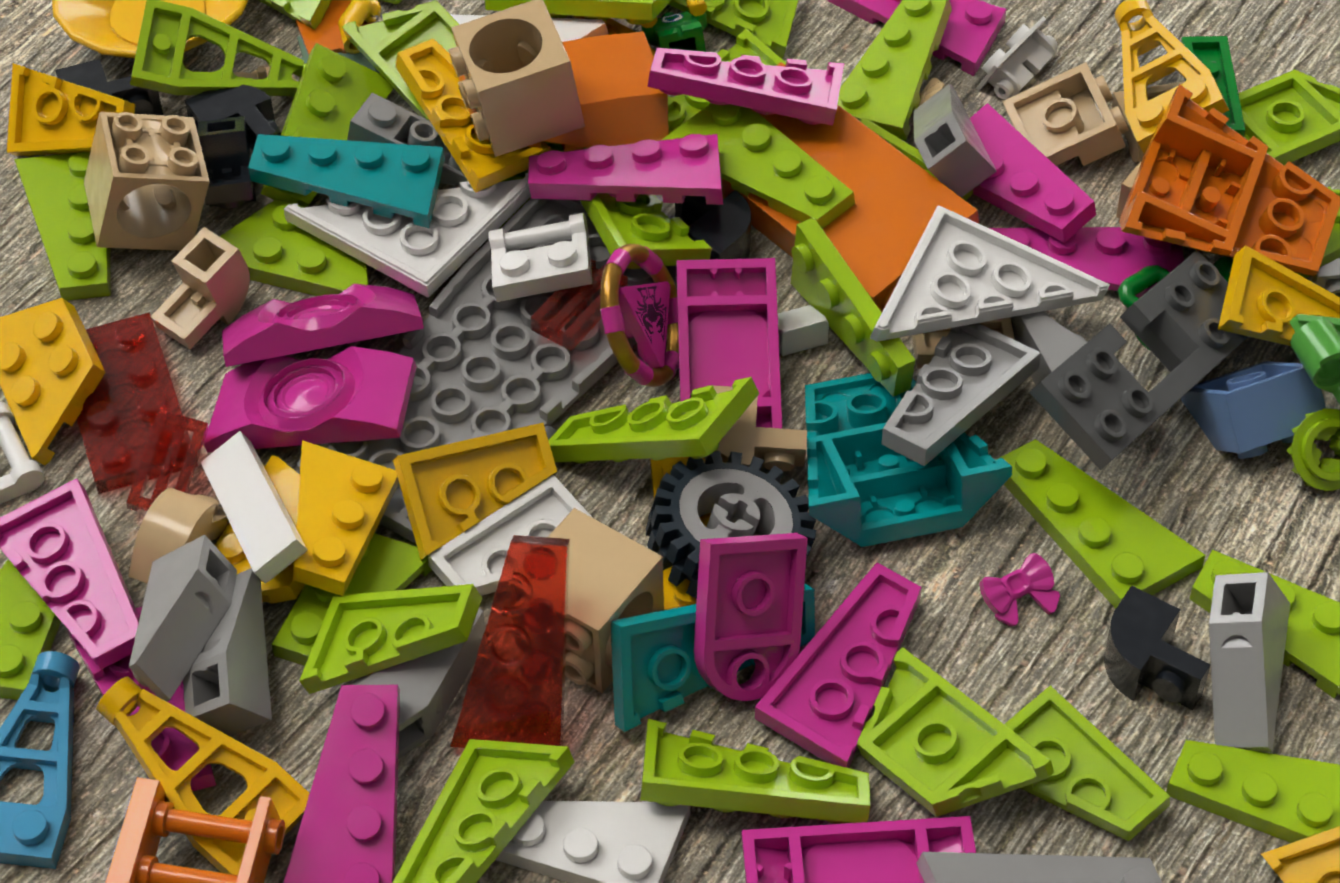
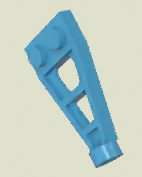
M45 651L37 656L27 687L0 728V782L12 768L37 770L44 773L43 797L37 805L0 801V863L56 869L71 821L74 722L73 688L80 666L74 658L61 652ZM29 721L55 723L52 746L49 751L16 748L21 734Z

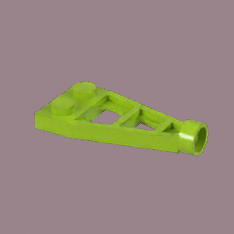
M147 0L130 85L172 95H198L208 90L248 85L262 90L268 96L295 97L306 63L290 53L193 8L160 0ZM192 37H200L219 46L225 55L224 65L214 72H193L188 70L183 64L186 41ZM243 52L265 60L270 67L268 76L264 79L236 76L233 73L235 55ZM292 75L298 76L299 81L293 80Z

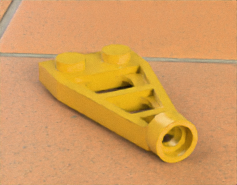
M1125 0L1117 7L1115 20L1121 31L1125 114L1143 153L1146 152L1177 89L1175 87L1148 100L1147 87L1175 71L1179 72L1186 79L1180 85L1193 93L1190 98L1193 102L1208 112L1212 108H1215L1222 114L1229 111L1210 69L1154 17L1146 0ZM1134 16H1143L1140 20L1136 22L1128 23L1129 20ZM1160 45L1164 47L1167 54L1140 67L1139 56Z
M128 676L117 681L98 702L96 710L119 730L148 777L160 781L166 792V800L174 804V809L209 814L202 808L193 794L190 783L191 779L206 765L220 764L241 775L247 783V789L221 815L217 816L253 821L259 797L264 796L272 799L281 820H284L285 835L303 818L310 793L277 762L145 689L142 690ZM137 706L140 707L136 714L129 716ZM165 728L178 730L199 747V751L177 771L171 770L151 746V741ZM186 835L193 847L221 873L238 875L246 844Z

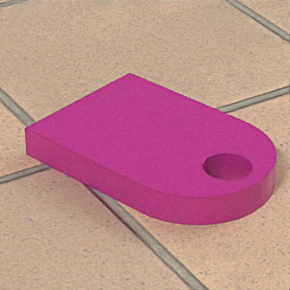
M786 533L700 539L694 658L698 672L703 680L726 697L739 701H751L764 697L799 655L808 539L803 535ZM753 659L755 663L753 675L745 683L738 684L737 671L746 660Z

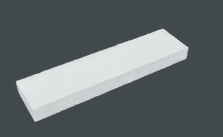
M241 431L200 462L253 572L264 583L269 582L307 551L251 441Z

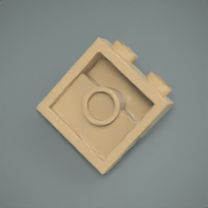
M1087 62L1002 101L1014 128L1056 166L1079 156L1082 165L1085 166L1126 147L1121 135L1128 132L1129 129L1118 106L1109 109L1107 103L1114 100L1103 75L1097 78L1093 77Z

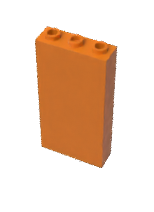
M780 62V63H779L778 65H776V66H784V67H785L786 65H784L782 62ZM838 104L833 126L822 123L817 125L806 124L798 118L779 114H760L854 192L855 204L823 228V231L881 312H883L938 205L979 224L978 210ZM722 179L724 199L734 190L731 188L730 182ZM740 193L749 204L751 225L792 257L791 250L795 246L796 227L801 222L770 208L767 200L755 194L749 193L746 196Z

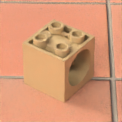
M532 0L451 27L456 47L448 50L457 76H465V80L458 82L466 109L476 108L477 112L471 114L479 141L489 140L495 157L585 127L571 61L543 0Z
M99 112L84 179L97 247L181 251L196 235L210 182L194 117L133 114L129 112Z
M576 508L572 509L509 579L515 642L520 649L534 659L542 658L560 668L564 675L574 683L579 685L587 684L601 693L613 681L611 621L664 610L663 556Z

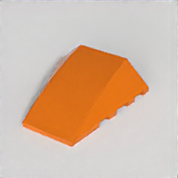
M644 32L600 35L562 42L571 61L585 127L544 140V142L562 144L563 150L566 152L583 150L584 147L590 148L596 145L617 146L635 144L638 141L647 139L660 141L669 135L668 96L660 91V89L647 87L654 57ZM459 76V80H465V76ZM469 108L470 115L477 112L476 108ZM541 142L535 143L528 147L540 148Z
M1179 84L1144 154L1119 220L1122 232L1233 259L1234 255L1246 245L1293 272L1315 276L1320 269L1340 207V196L1290 161L1283 165L1267 154L1269 146L1254 136L1247 140L1226 125L1229 118L1215 108H1212L1209 112L1190 99L1193 93Z

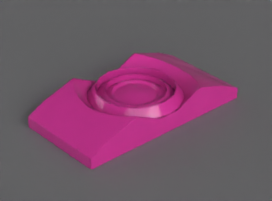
M775 258L677 260L680 401L692 398L691 393L694 389L706 387L707 385L732 387L735 380L752 377L760 393L757 401L756 427L782 429Z
M354 283L340 294L315 296L293 303L272 299L242 315L222 330L223 356L225 365L228 367L424 329L414 294L390 287Z
M351 346L328 359L310 358L299 360L280 356L244 363L224 376L204 441V447L207 453L214 452L239 431L251 441L254 449L301 446L302 440L312 444L400 438L417 368L415 360L412 357L388 351Z
M970 816L742 830L741 834L746 883H924L916 864L922 852L976 853Z

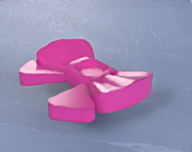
M1037 553L1029 554L1020 569L1002 578L984 577L979 584L982 597L987 606L995 613V618L1011 627L1018 624L1017 599L1029 594L1050 615L1056 611L1060 598L1058 591L1051 590L1054 586V577L1049 564Z

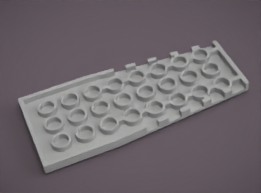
M530 198L500 229L504 228L505 233L568 221L569 215L584 213L589 232L593 284L497 302L492 288L491 247L488 240L462 266L430 304V315L423 323L424 329L410 331L403 336L404 346L398 354L414 358L417 368L400 438L327 443L320 446L395 470L393 460L398 455L539 423L549 426L615 366L618 361L604 332L600 312L601 280L604 266L611 255L580 200ZM555 243L520 249V251L553 245ZM666 266L677 288V266ZM626 268L621 276L619 288L655 282L650 274L642 268ZM635 338L627 339L632 348L636 344ZM301 459L297 462L299 474ZM398 483V487L379 524L416 544L400 484Z

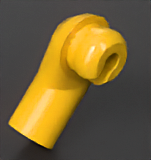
M352 0L340 17L338 26L346 52L356 54L360 51L346 37L342 26L356 21L358 27L362 26L364 21L367 23L376 22L375 15L380 16L381 5L377 0Z

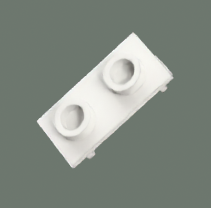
M1044 16L1031 29L1023 24L1006 43L1011 48L1007 53L999 48L982 67L987 75L976 87L978 91L989 82L994 87V91L999 98L1007 99L1015 96L1056 56L1058 46L1056 40L1052 36L1044 35L1039 30L1046 20Z

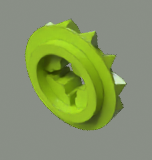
M1323 408L1316 412L1307 413L1301 424L1291 429L1294 437L1292 445L1286 450L1292 456L1294 463L1291 471L1298 474L1305 481L1306 486L1324 491L1340 489V459L1322 458L1319 460L1322 452L1316 448L1317 445L1314 443V440L1328 441L1331 438L1329 447L1335 451V455L1340 457V410Z

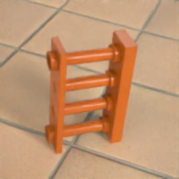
M137 777L105 883H264L271 855L279 854L285 836V822L281 820L270 797H259L254 819L249 821L174 809V804L167 802L166 792L159 780ZM170 832L244 843L246 848L238 875L159 863L156 853L161 837H167Z

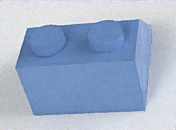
M1264 361L1198 383L1181 397L1182 402L1214 448L1219 451L1237 453L1240 459L1262 455L1268 452L1267 444L1282 440V443H1292L1294 433L1291 429L1301 424L1305 419V414L1326 408L1322 390L1313 384L1301 363Z

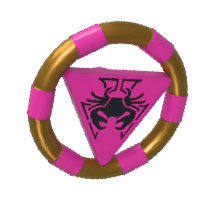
M639 244L623 245L614 250L603 270L600 289V312L604 332L614 356L624 372L640 385L658 387L673 379L679 369L677 288L661 258L648 247ZM630 262H635L650 274L655 282L619 288L621 276ZM635 338L638 355L646 363L635 355L627 339Z

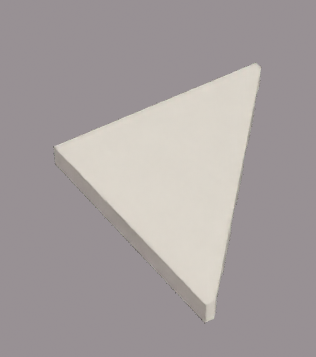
M528 173L525 174L523 179L499 182L475 193L468 181L459 182L460 187L438 190L429 229L414 225L413 218L395 213L391 219L373 214V207L350 202L348 207L331 203L329 199L326 200L327 205L300 208L298 204H289L284 208L286 221L429 298L489 238V231L499 229L531 195Z
M938 205L878 319L870 339L877 342L1102 301L1110 284Z

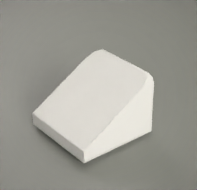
M811 305L778 313L779 351L781 355L785 356L828 344L829 323L826 317Z

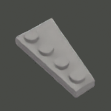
M979 323L951 328L947 337L942 336L935 347V355L929 365L924 364L918 373L917 383L912 391L905 393L883 427L881 444L925 466L1038 370L1041 352Z
M922 852L916 863L924 883H1162L1151 859L1140 857Z

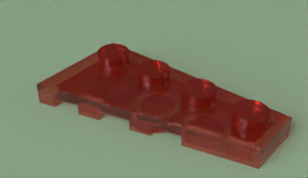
M513 536L450 747L465 748L469 739L563 746L570 539Z

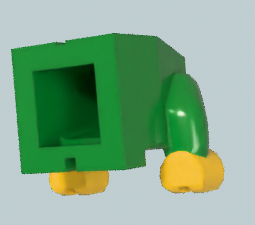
M686 0L690 13L688 11L678 14L667 12L661 18L656 17L649 23L641 24L642 32L645 33L648 43L657 46V48L706 52L703 31L707 26V5L705 1Z

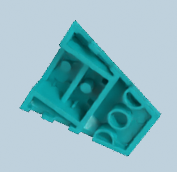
M871 373L805 385L809 515L861 547L963 527L1012 476V466L1003 458L997 460L992 458L988 454V445L977 435L969 437L965 432L925 466L882 445L883 427L907 391L893 397L880 382L873 378ZM913 378L911 388L908 391H912L917 383Z

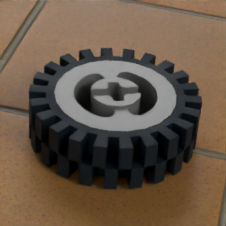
M714 451L707 456L705 463L702 458L693 459L689 457L686 466L679 461L673 465L670 474L666 473L663 476L648 516L646 536H650L647 543L648 549L663 556V570L672 567L668 578L671 583L677 587L685 579H688L690 584L686 594L697 599L700 539L753 536L755 530L759 535L798 533L807 537V561L816 536V530H813L816 519L809 515V499L807 495L796 497L800 486L793 479L783 485L780 484L784 471L775 465L768 474L760 471L764 462L763 459L753 456L750 466L741 465L742 453L731 451L727 463H723L720 451ZM711 513L707 527H705L700 517Z

